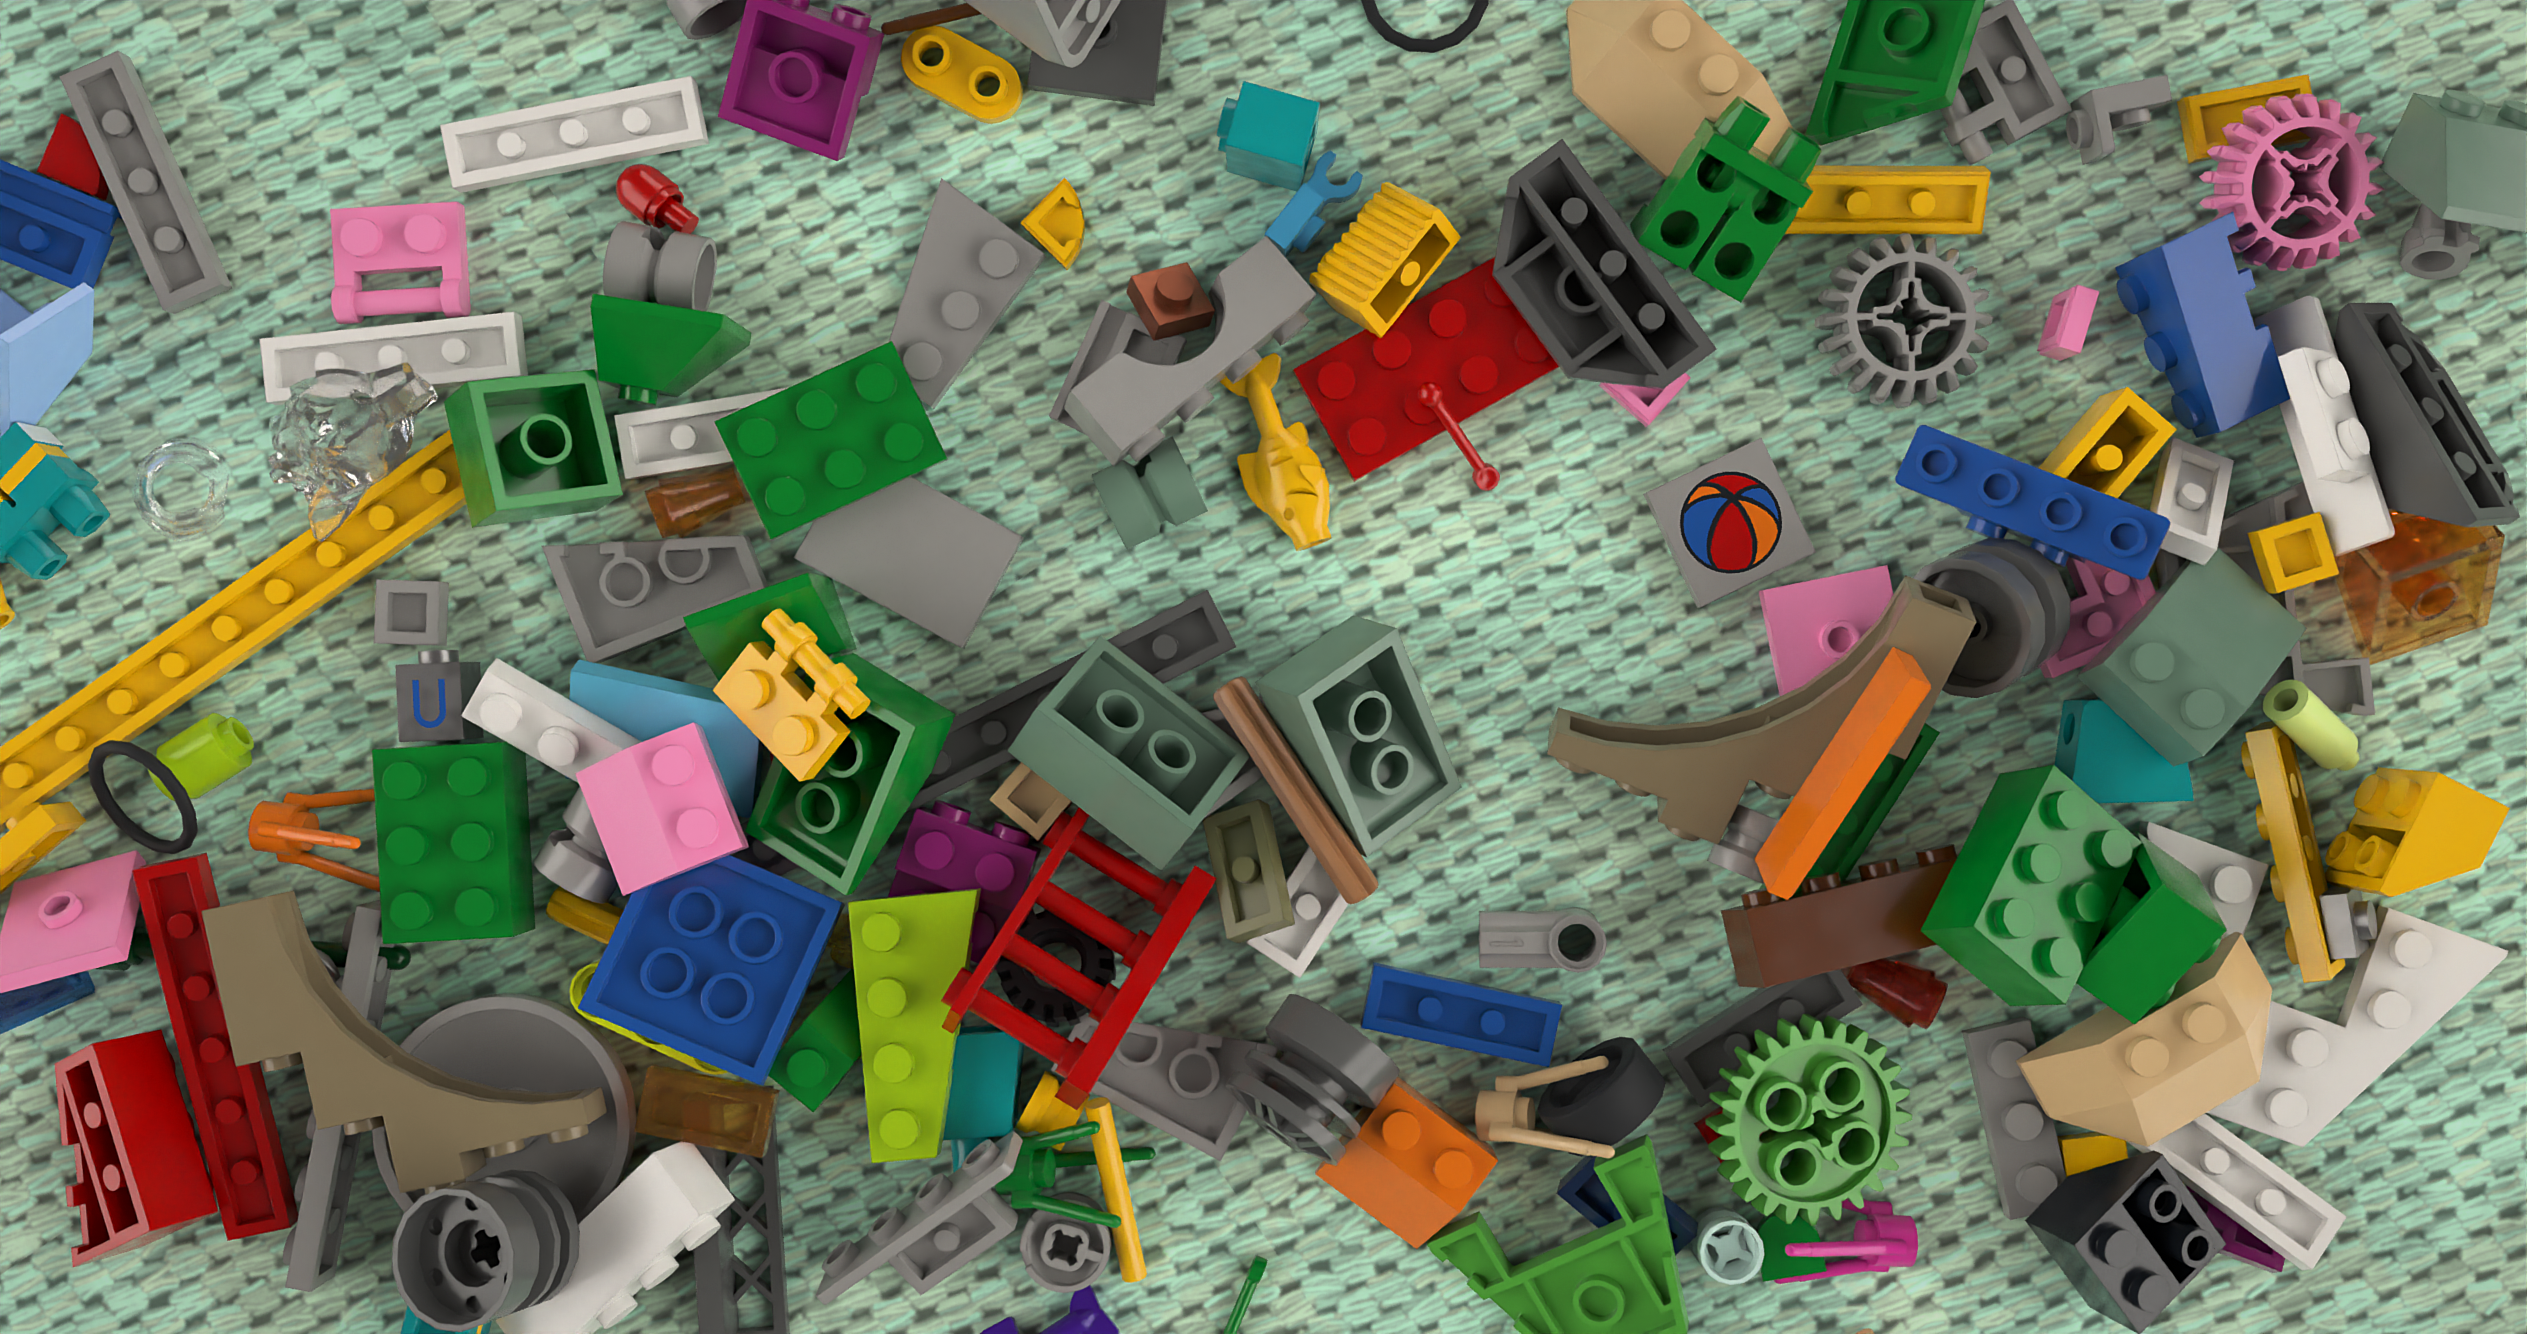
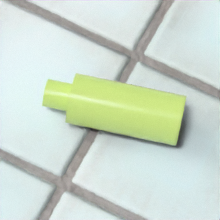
M2293 679L2277 683L2267 692L2263 700V711L2266 716L2317 765L2325 769L2337 768L2340 771H2348L2357 765L2359 761L2357 736L2304 683Z

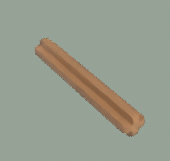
M1242 676L1234 678L1217 689L1213 694L1214 701L1344 900L1351 905L1367 898L1378 888V880L1246 678Z

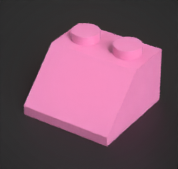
M694 722L630 746L575 773L623 896L749 847L703 727Z

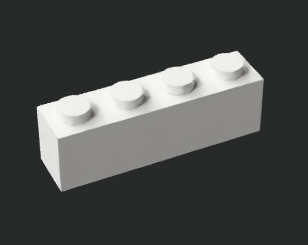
M690 1139L653 1152L578 1224L580 1230L579 1257L569 1282L551 1300L495 1320L504 1334H593L601 1326L604 1329L610 1328L635 1309L638 1304L633 1296L642 1287L645 1290L655 1287L679 1267L674 1257L685 1247L688 1251L695 1249L720 1229L721 1225L716 1218L735 1201L734 1197Z

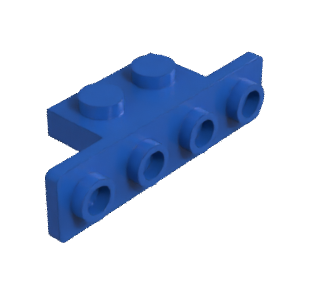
M1920 425L1917 428L1895 477L1896 483L1901 487L1955 507L1962 515L1969 517L1970 519L1966 526L1968 530L1987 538L2004 539L2006 534L2010 533L2030 541L2029 547L2041 552L2050 563L2065 567L2070 557L2083 563L2089 560L2134 579L2144 580L2171 525L2167 517L1927 425Z

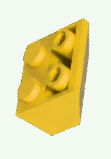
M2378 767L2376 773L2368 776L2356 791L2354 806L2357 808V811L2347 831L2339 833L2328 847L2325 856V862L2329 865L2325 873L2326 882L2337 887L2394 897L2481 868L2510 808L2439 772Z

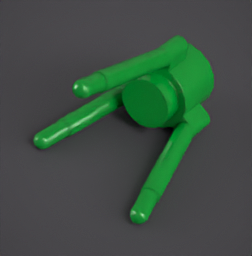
M1091 1121L1033 1136L1020 1137L1023 1142L1013 1171L995 1185L999 1195H1011V1206L1013 1209L1035 1208L1112 1228H1117L1121 1225V1218L1118 1215L1040 1195L1043 1188H1051L1053 1186L1056 1168L1097 1165L1094 1151L1054 1154L1052 1149L1042 1148L1096 1134L1100 1130L1098 1122ZM1152 1147L1120 1148L1123 1162L1150 1160L1156 1155Z

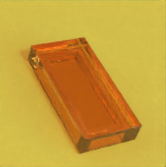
M652 1064L647 1068L634 1132L763 1158L768 1151L780 1090Z

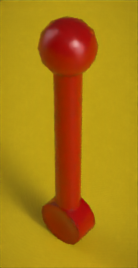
M1435 382L1423 383L1418 390L1420 403L1433 409L1474 470L1472 473L1474 483L1484 491L1494 489L1500 481L1499 472L1491 464L1483 462L1442 401L1443 392L1441 386Z

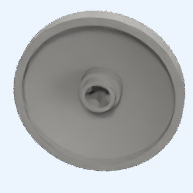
M502 993L485 995L461 1002L433 1015L408 1035L399 1046L407 1053L450 1075L499 1089L554 1093L602 1087L607 1113L587 1125L589 1131L587 1135L554 1144H549L547 1134L525 1138V1148L506 1155L485 1158L487 1166L467 1177L466 1182L512 1169L536 1172L559 1187L573 1207L577 1224L587 1217L622 1182L632 1157L636 1138L637 1116L632 1085L620 1057L610 1042L595 1026L570 1008L545 998L526 994ZM384 1125L372 1130L376 1161L388 1190L400 1208L406 1212L421 1196L426 1195L425 1189L405 1193L399 1192Z

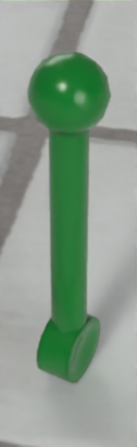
M1255 1255L1223 1334H1237L1257 1284L1263 1276L1267 1259Z

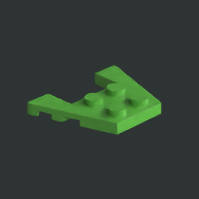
M1647 1134L1615 1148V1154L1612 1158L1596 1157L1593 1168L1621 1214L1622 1218L1516 1266L1511 1265L1480 1211L1441 1228L1428 1239L1427 1246L1441 1262L1448 1259L1468 1278L1467 1285L1483 1300L1491 1298L1515 1320L1513 1327L1521 1334H1687L1689 1320L1652 1141Z

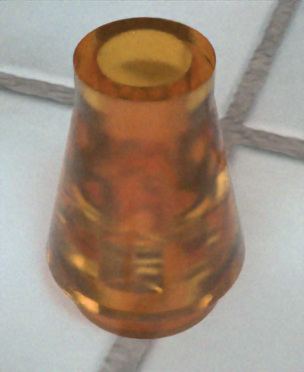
M733 467L718 472L658 479L659 486L645 490L648 504L663 539L676 534L680 538H684L730 509L746 503Z

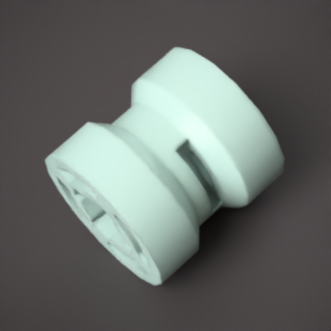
M1716 1207L1701 1213L1696 1218V1221L1699 1223L1697 1236L1690 1242V1247L1708 1275L1718 1282L1729 1285L1741 1284L1754 1277L1761 1268L1764 1258L1763 1241L1756 1230L1734 1209ZM1728 1232V1234L1717 1237L1720 1233Z

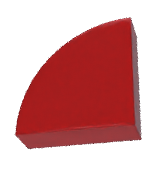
M61 113L37 172L106 201L109 187L80 122Z

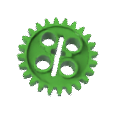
M1802 1014L1799 1028L1797 1029L1794 1024L1780 1018L1777 1020V1038L1773 1039L1768 1034L1757 1029L1754 1031L1758 1049L1754 1053H1750L1739 1046L1734 1049L1737 1058L1742 1064L1739 1070L1735 1071L1729 1068H1720L1719 1070L1720 1075L1730 1083L1727 1092L1717 1091L1710 1093L1709 1098L1723 1107L1722 1114L1707 1118L1706 1125L1723 1136L1711 1142L1708 1148L1713 1154L1724 1160L1717 1168V1171L1730 1183H1734L1731 1190L1745 1202L1751 1201V1205L1767 1217L1773 1212L1786 1224H1792L1797 1214H1799L1803 1220L1813 1226L1817 1224L1820 1209H1822L1836 1221L1840 1220L1842 1216L1841 1201L1847 1200L1857 1208L1862 1209L1864 1201L1860 1190L1868 1185L1873 1190L1882 1192L1884 1187L1876 1175L1880 1168L1897 1171L1899 1165L1888 1153L1891 1147L1908 1146L1909 1141L1896 1133L1895 1130L1896 1125L1912 1120L1911 1113L1896 1105L1897 1102L1910 1094V1089L1893 1080L1902 1068L1899 1064L1884 1057L1888 1048L1872 1038L1868 1039L1869 1033L1853 1024H1849L1846 1027L1845 1023L1829 1015L1821 1023L1820 1020L1809 1014ZM1838 1069L1836 1081L1830 1088L1825 1090L1827 1077ZM1780 1089L1778 1102L1766 1111L1768 1098L1774 1091ZM1851 1130L1852 1133L1849 1141L1845 1146L1839 1148L1841 1138L1847 1131ZM1794 1149L1791 1162L1786 1167L1780 1169L1783 1157Z

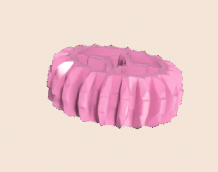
M2296 94L2292 99H2289L2287 96L2271 97L2269 100H2266L2265 108L2261 105L2250 106L2242 111L2243 124L2229 123L2226 127L2221 128L2229 146L2217 145L2207 150L2211 158L2219 163L2216 171H2205L2199 176L2203 182L2214 184V194L2206 196L2199 204L2205 209H2218L2219 214L2212 221L2234 212L2239 231L2227 236L2232 252L2240 253L2243 251L2242 261L2256 266H2261L2265 263L2269 270L2286 271L2291 265L2298 269H2308L2316 266L2317 257L2319 259H2332L2340 256L2339 241L2352 243L2354 240L2361 238L2354 221L2369 220L2371 217L2376 216L2371 208L2364 203L2367 195H2376L2384 190L2376 182H2369L2370 171L2376 170L2385 163L2378 157H2366L2365 151L2377 137L2369 132L2356 133L2362 118L2361 116H2357L2355 113L2340 114L2341 103L2333 99L2317 102V97H2314L2313 94ZM2291 130L2300 131L2311 138L2303 148H2294L2291 153L2288 151H2277L2271 145L2275 139ZM2252 180L2254 181L2253 193H2252ZM2291 213L2305 215L2311 220L2301 229L2285 236L2271 229L2278 219H2287Z

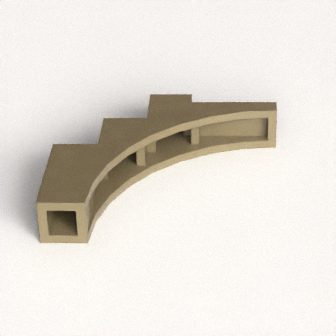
M1905 575L1879 619L1843 657L1803 686L1754 709L1710 721L1680 724L1646 725L1605 721L1558 707L1549 728L1547 754L1555 757L1560 765L1573 772L1588 774L1593 771L1614 779L1619 787L1631 794L1641 797H1647L1650 794L1656 795L1658 822L1665 824L1670 832L1686 840L1697 841L1702 838L1718 845L1749 780L1755 781L1762 791L1776 798L1790 799L1791 796L1795 797L1892 647L1913 655L1931 684V690L1888 752L1906 760L1976 624V619L1968 599Z
M294 890L201 911L236 1067L262 1061L264 1072H270L303 1063L318 1130L343 1125L345 1135H352L385 1125L400 1193L424 1188L425 1193L429 1194L445 1187L464 1183L467 1177L487 1166L485 1158L502 1156L525 1148V1138L547 1134L549 1144L576 1139L589 1133L587 1125L607 1113L602 1087L554 1093L499 1089L450 1075L407 1053L371 1025L334 983L309 939Z

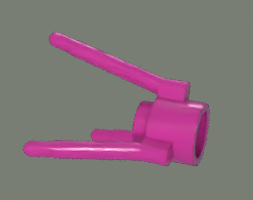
M1863 1199L1864 1207L1859 1209L1847 1200L1841 1201L1842 1208L1867 1215V1220H1857L1854 1227L1853 1241L1790 1243L1786 1245L1785 1253L1791 1257L1857 1256V1258L1825 1263L1827 1269L1825 1272L1774 1281L1777 1284L1860 1272H1888L1890 1266L1912 1267L1915 1264L1918 1251V1235L1915 1222L1911 1216L1893 1215L1891 1202Z

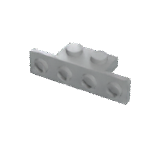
M1011 1131L996 1143H993L990 1139L985 1140L969 1153L961 1168L948 1177L943 1173L934 1176L920 1189L914 1201L901 1211L897 1207H892L884 1212L873 1223L868 1234L859 1241L853 1243L851 1240H846L839 1244L822 1264L825 1274L815 1296L826 1305L887 1261L922 1295L1013 1232L1019 1215L992 1187L1009 1176L1013 1171L1023 1142L1020 1136L1015 1131Z

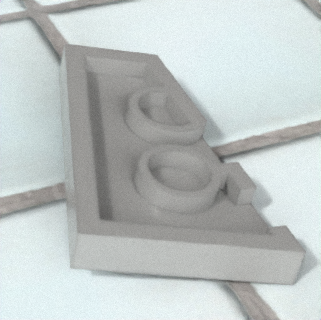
M1084 1014L1079 1017L1081 1023L1074 1026L1068 1040L1073 1042L1074 1038L1078 1037L1087 1043L1098 1022L1090 1018L1089 1014ZM1132 1022L1091 1092L1099 1097L1108 1098L1112 1104L1221 1161L1247 1111L1243 1104L1228 1091L1226 1087L1227 1081L1234 1071H1240L1262 1082L1263 1079L1246 1063L1245 1056L1251 1049L1275 1057L1279 1049L1275 1045ZM1054 1063L1051 1071L1060 1075L1055 1071L1058 1065Z

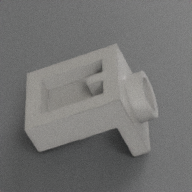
M2168 75L2093 89L2070 103L2072 111L2068 113L2066 119V132L2071 147L2074 150H2080L2082 165L2097 162L2115 151L2112 131L2126 130L2151 122L2150 112L2172 101Z

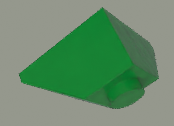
M592 294L590 307L598 379L610 386L619 388L618 399L656 406L658 394L679 397L750 345L751 332L724 314Z

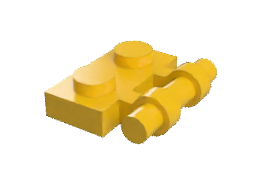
M779 608L772 611L761 625L776 641L774 645L775 651L764 641L749 643L712 691L801 782L813 779L851 732L834 714L836 709L840 707L850 719H854L867 709L871 701L856 686L857 676L844 663L835 664L816 645L817 635L804 622L795 623ZM799 666L816 682L814 686L815 692L794 673Z

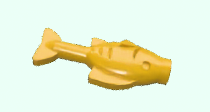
M1272 353L1262 358L1260 363L1238 382L1233 384L1226 376L1220 383L1236 395L1248 398L1261 434L1257 452L1237 456L1244 488L1254 504L1267 513L1276 525L1292 539L1296 551H1301L1322 544L1332 538L1327 526L1330 510L1329 483L1325 474V468L1322 467L1316 453L1308 446L1309 438L1305 425L1298 421L1288 428L1284 427L1271 391L1277 383L1282 360L1277 353Z

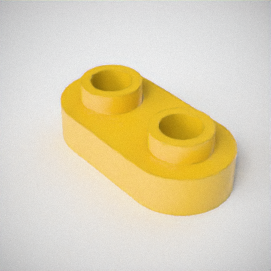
M936 25L915 30L909 35L902 47L901 63L904 72L916 88L980 122L988 124L1003 122L1018 110L1023 96L1022 83L1018 73L1008 61L949 29ZM930 48H939L944 52L942 61L932 67L924 65L922 63V56L925 51ZM992 77L1000 81V88L996 94L986 97L978 93V86L983 79Z

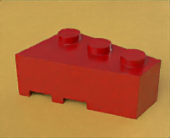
M162 1029L92 1043L54 1064L61 1143L65 1146L74 1144L77 1183L65 1187L67 1207L79 1206L83 1244L71 1247L73 1268L146 1246L219 1212L213 1195V1183L204 1167L194 1135V1122L186 1109L175 1074V1062L173 1056L168 1051Z

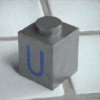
M458 650L418 651L419 664L395 665L399 742L484 738L483 728L461 716L481 681L480 662H459Z

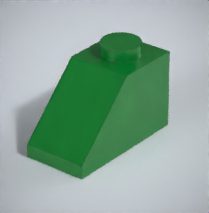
M854 966L778 1052L768 1075L812 1112L828 1099L862 1057Z

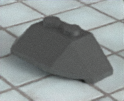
M1563 139L1509 178L1492 276L1568 379L1664 389L1717 350Z
M2348 303L2339 311L2334 346L2338 359L2345 368L2349 378V392L2358 420L2364 427L2369 439V453L2387 508L2463 527L2508 525L2520 518L2518 508L2513 503L2514 493L2507 471L2445 368L2420 337L2403 326L2401 323L2403 317L2392 303Z

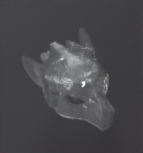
M408 362L371 373L349 369L315 371V377L304 379L290 386L291 397L285 402V411L270 419L269 428L272 445L277 450L268 457L269 464L273 468L269 473L271 480L274 484L292 483L296 492L303 491L305 499L309 503L308 518L314 538L320 542H323L343 524L370 487L388 476L405 460L412 445L414 417L438 399L433 386L418 375ZM361 392L370 397L357 398L353 396V393Z

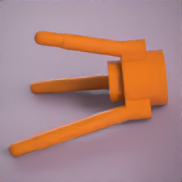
M374 789L312 795L288 792L283 803L262 801L257 804L253 810L248 828L249 842L255 851L276 853L278 862L299 864L380 892L378 876L306 852L311 850L315 844L335 848H359L361 841L355 836L319 830V819L315 813H310L309 810L375 801Z

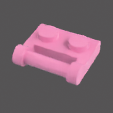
M456 201L330 209L335 287L331 294V306L337 323H361L364 316L443 312L447 318L467 317L470 315L471 305L464 205ZM442 270L443 280L439 287L362 291L361 275Z

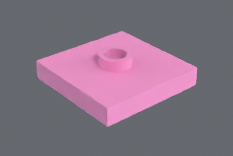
M1888 565L1759 591L1780 696L1803 686L1843 657L1879 619L1894 595Z
M137 850L14 882L0 933V993L128 959L140 904L132 870L146 865V861Z

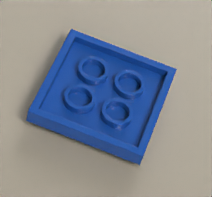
M731 855L650 885L631 894L578 1009L764 1086L845 904Z

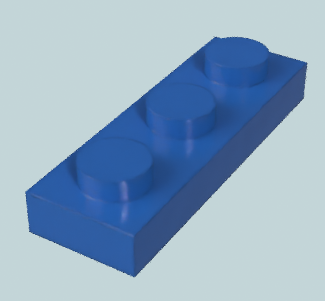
M1373 962L1360 1025L1364 1029L1549 1067L1562 1004L1555 1000Z

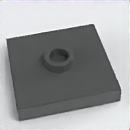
M1121 0L1086 58L1076 67L1070 68L1047 61L1032 51L1027 83L1029 90L1155 106L1168 0Z

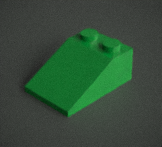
M854 653L830 659L835 664L844 663L857 676L856 686L870 699L869 706L861 715L854 719H850L840 707L836 709L834 714L851 732L813 779L799 782L774 756L745 830L751 836L846 896L854 893L932 772L956 715ZM806 674L804 683L815 692L814 686L816 682Z

